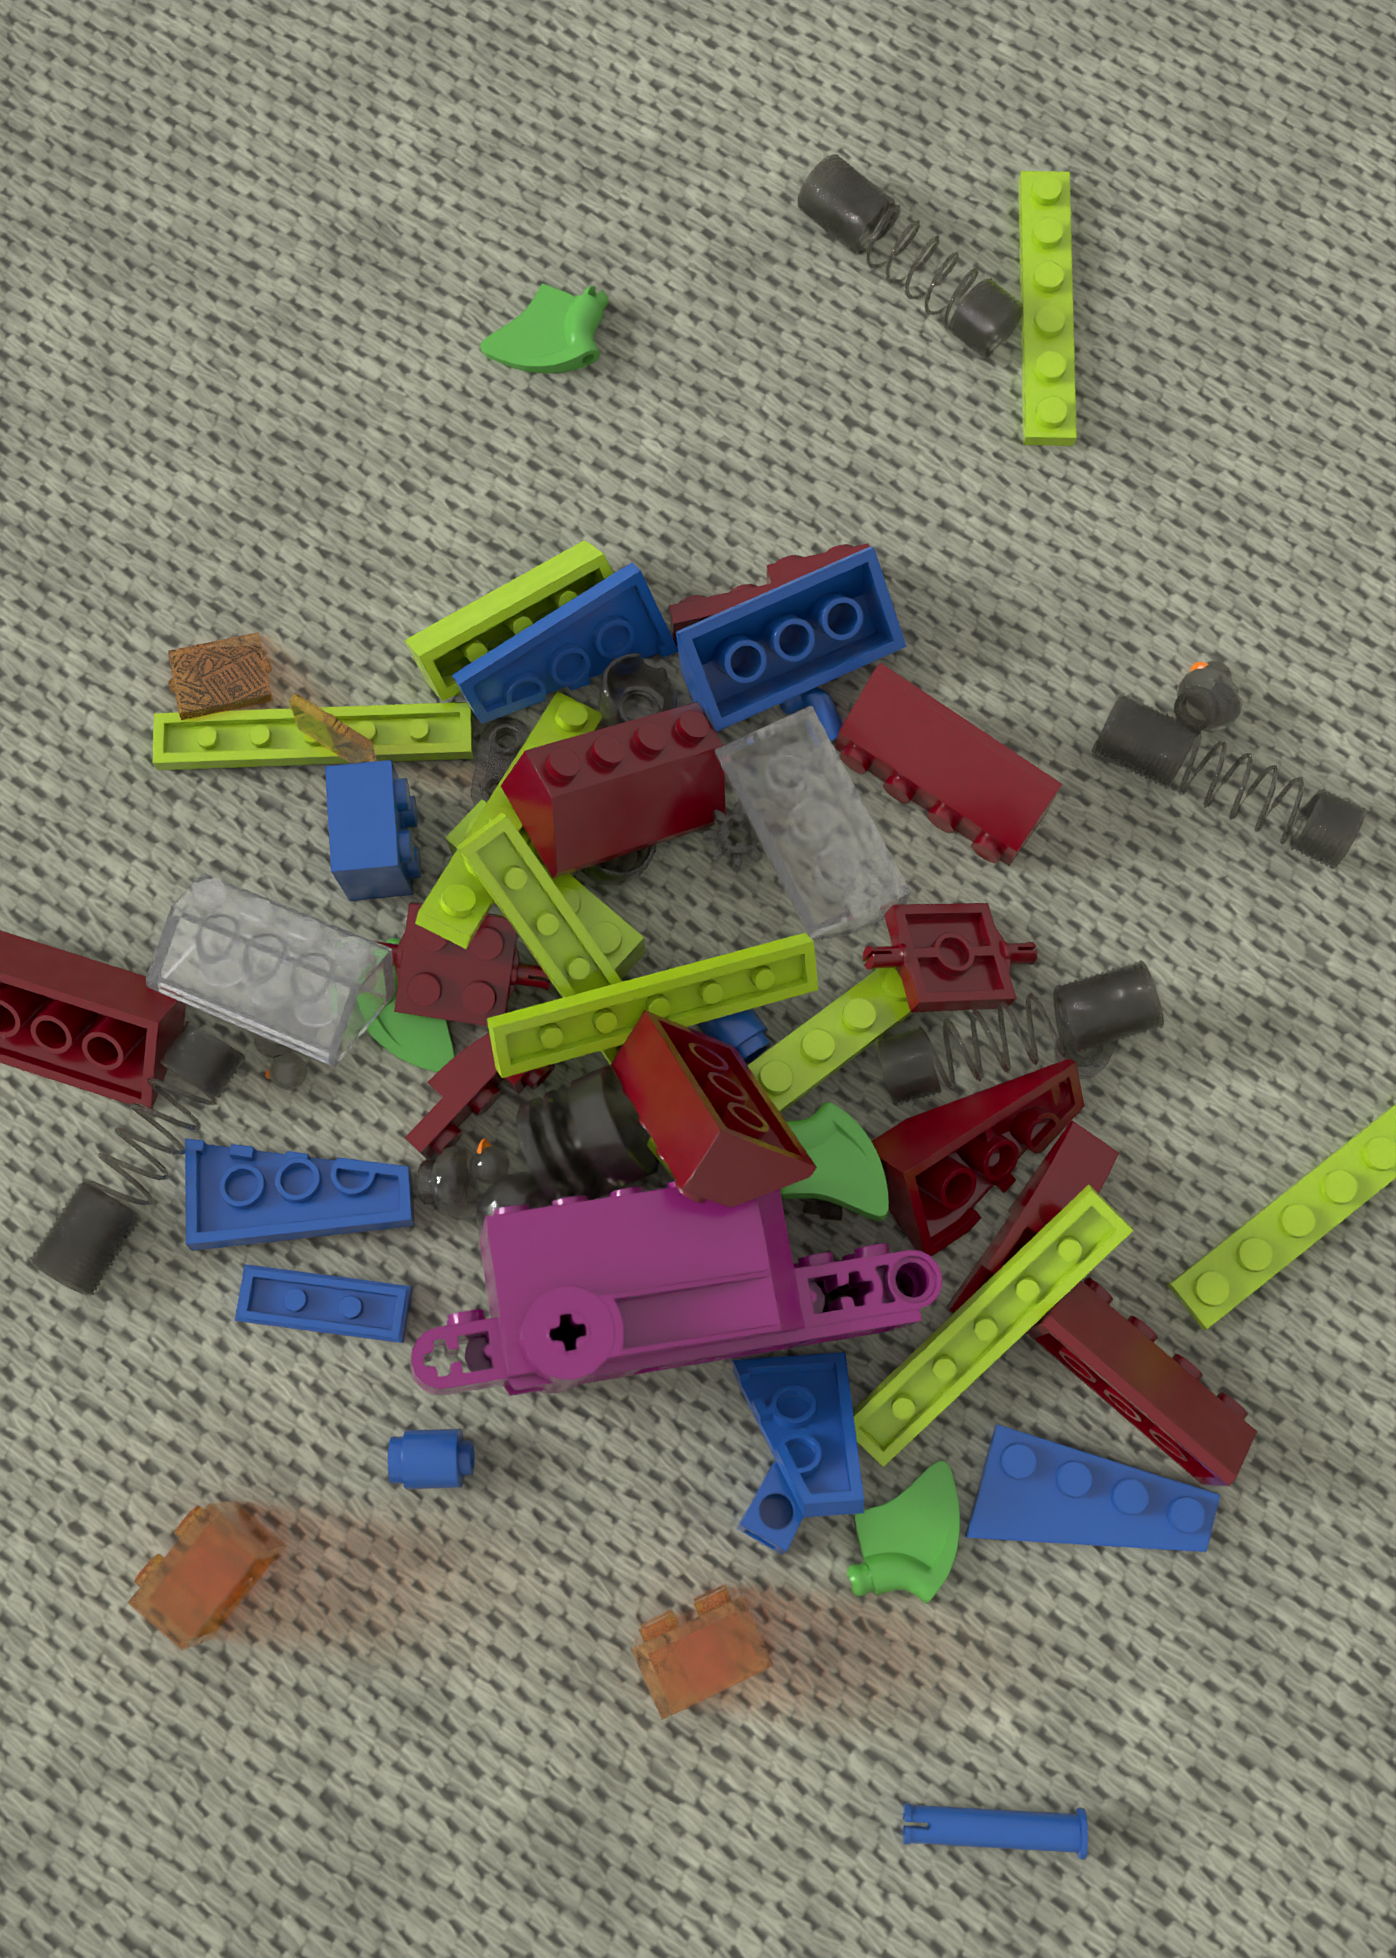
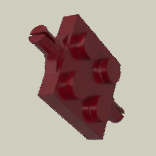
M412 901L408 906L405 933L400 939L399 944L366 939L364 950L369 951L363 953V962L395 966L398 986L394 1012L488 1026L487 1018L507 1013L509 998L516 985L549 990L550 979H546L548 976L540 966L520 963L517 948L518 934L504 915L488 913L469 946L465 949L415 924L418 911L423 903Z
M988 903L892 905L884 915L892 946H866L863 951V962H866L864 964L866 969L895 968L902 979L910 1012L1007 1009L1017 999L1010 977V965H1033L1038 955L1037 949L1033 950L1036 947L1034 942L1007 943L1004 941V938L995 927Z

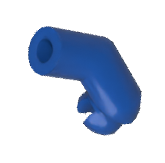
M815 687L779 704L786 714H793L803 709L805 713L811 715L823 744L838 738V733L843 723L831 696L825 690Z

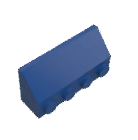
M871 546L676 632L681 672L693 703L698 702L715 732L907 647L875 549Z

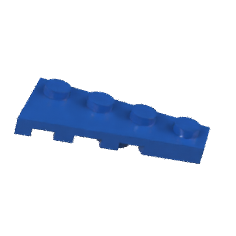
M631 562L457 671L452 677L474 715L483 724L543 702L548 693L564 687H568L571 691L589 685V678L614 669L618 673H622L638 667V660L657 653L663 658L678 652V648L641 570Z
M185 1138L186 1245L191 1251L415 1226L412 1172L409 1166L339 1157L336 1160L312 1158L307 1153L286 1151V1154L257 1151L251 1146L231 1144V1147L209 1145L203 1140Z
M997 1424L992 1434L965 1537L1207 1552L1220 1495Z

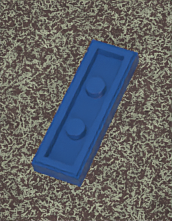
M245 1264L234 1321L404 1343L413 1287Z

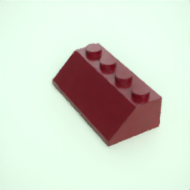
M879 663L873 671L838 733L836 749L841 752L840 759L846 766L859 774H865L868 770L884 781L883 787L890 796L905 804L912 800L928 811L927 818L933 825L950 834L955 830L972 841L971 847L976 854L991 863H998L1000 860L1008 866L1011 865L1046 816L1062 786V783L882 663Z
M698 702L525 750L501 784V788L553 879L713 826L726 818L724 746Z
M0 930V1063L151 1111L184 1029L188 989Z
M644 1010L613 1060L611 1067L623 1086L621 1089L623 1094L631 1100L640 1116L638 1119L639 1123L649 1132L655 1142L658 1156L666 1162L676 1179V1188L694 1202L705 1203L707 1200L732 1208L810 1178L817 1168L737 1049L723 1041Z
M1088 1277L1083 1282L1080 1281L1026 1332L1201 1485L1230 1486L1236 1479L1257 1433L1244 1420L1248 1416L1247 1411L1227 1394L1219 1392L1216 1396L1201 1384L1199 1380L1203 1374L1186 1358L1176 1353L1171 1358L1154 1343L1158 1336L1147 1324L1133 1315L1126 1319L1109 1304L1113 1301V1297L1100 1284Z

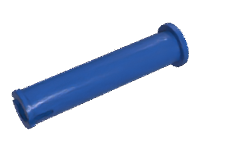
M904 1803L903 1819H905V1822L928 1823L927 1827L903 1826L904 1845L913 1843L1076 1853L1078 1860H1085L1087 1857L1088 1824L1084 1808H1077L1075 1814L911 1805L910 1803Z

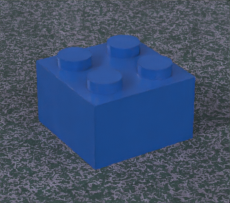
M391 760L325 766L331 872L349 901L413 895L412 879L421 878L422 869L418 846L413 847L411 830H409V828L418 827V812L415 796H410L407 778H399Z

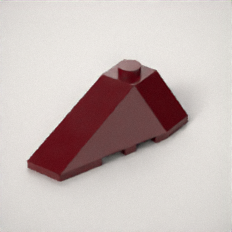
M1068 1058L912 1116L871 1141L881 1160L885 1173L889 1200L888 1210L916 1250L932 1257L968 1233L982 1218L973 1209L975 1205L994 1185L1003 1193L1012 1186L1016 1179L1011 1172L1024 1152L1029 1149L1034 1153H1042L1082 1110L1085 1105L1076 1062Z

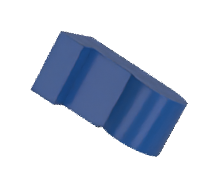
M776 1460L766 1476H764L736 1529L782 1555L787 1552L804 1516Z

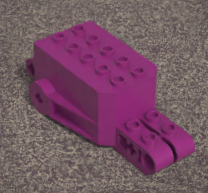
M675 1181L669 1183L668 1188L645 1191V1187H631L613 1191L610 1193L611 1197L588 1200L587 1196L561 1198L553 1201L552 1206L529 1209V1205L507 1206L494 1210V1215L485 1216L479 1239L491 1318L485 1319L483 1309L447 1315L446 1326L430 1329L416 1340L411 1353V1373L415 1383L423 1391L431 1395L444 1396L497 1386L504 1387L509 1396L533 1392L561 1393L576 1385L890 1332L922 1321L920 1308L930 1305L938 1297L942 1288V1273L938 1264L930 1255L919 1250L890 1253L888 1243L854 1249L853 1254L842 1256V1261L834 1262L832 1252L804 1256L798 1258V1263H793L780 1189L732 1208L707 1200L705 1203L694 1202L676 1188ZM896 1277L902 1282L904 1295L896 1285ZM837 1289L838 1293H847L849 1296L841 1297L825 1305L824 1295ZM552 1334H555L556 1341L551 1340ZM563 1343H567L568 1349L566 1351L564 1349ZM467 1344L465 1348V1362L471 1372L463 1373L461 1361L452 1363L446 1376H438L437 1369L434 1366L425 1367L424 1363L432 1360L433 1350L444 1349L446 1358H457L459 1345Z

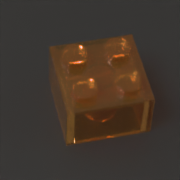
M236 1501L209 1503L205 1509L200 1505L193 1508L176 1528L174 1534L180 1539L165 1557L160 1553L155 1555L134 1580V1583L140 1588L127 1603L181 1650L211 1640L287 1546Z
M726 1584L719 1585L694 1598L695 1602L693 1604L696 1608L694 1611L676 1619L673 1610L670 1609L640 1624L641 1628L638 1630L641 1636L635 1638L631 1650L662 1720L774 1666L741 1588L729 1593Z

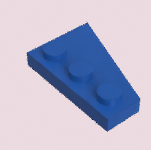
M846 1353L732 1360L736 1381L803 1516L818 1517L864 1513V1494Z

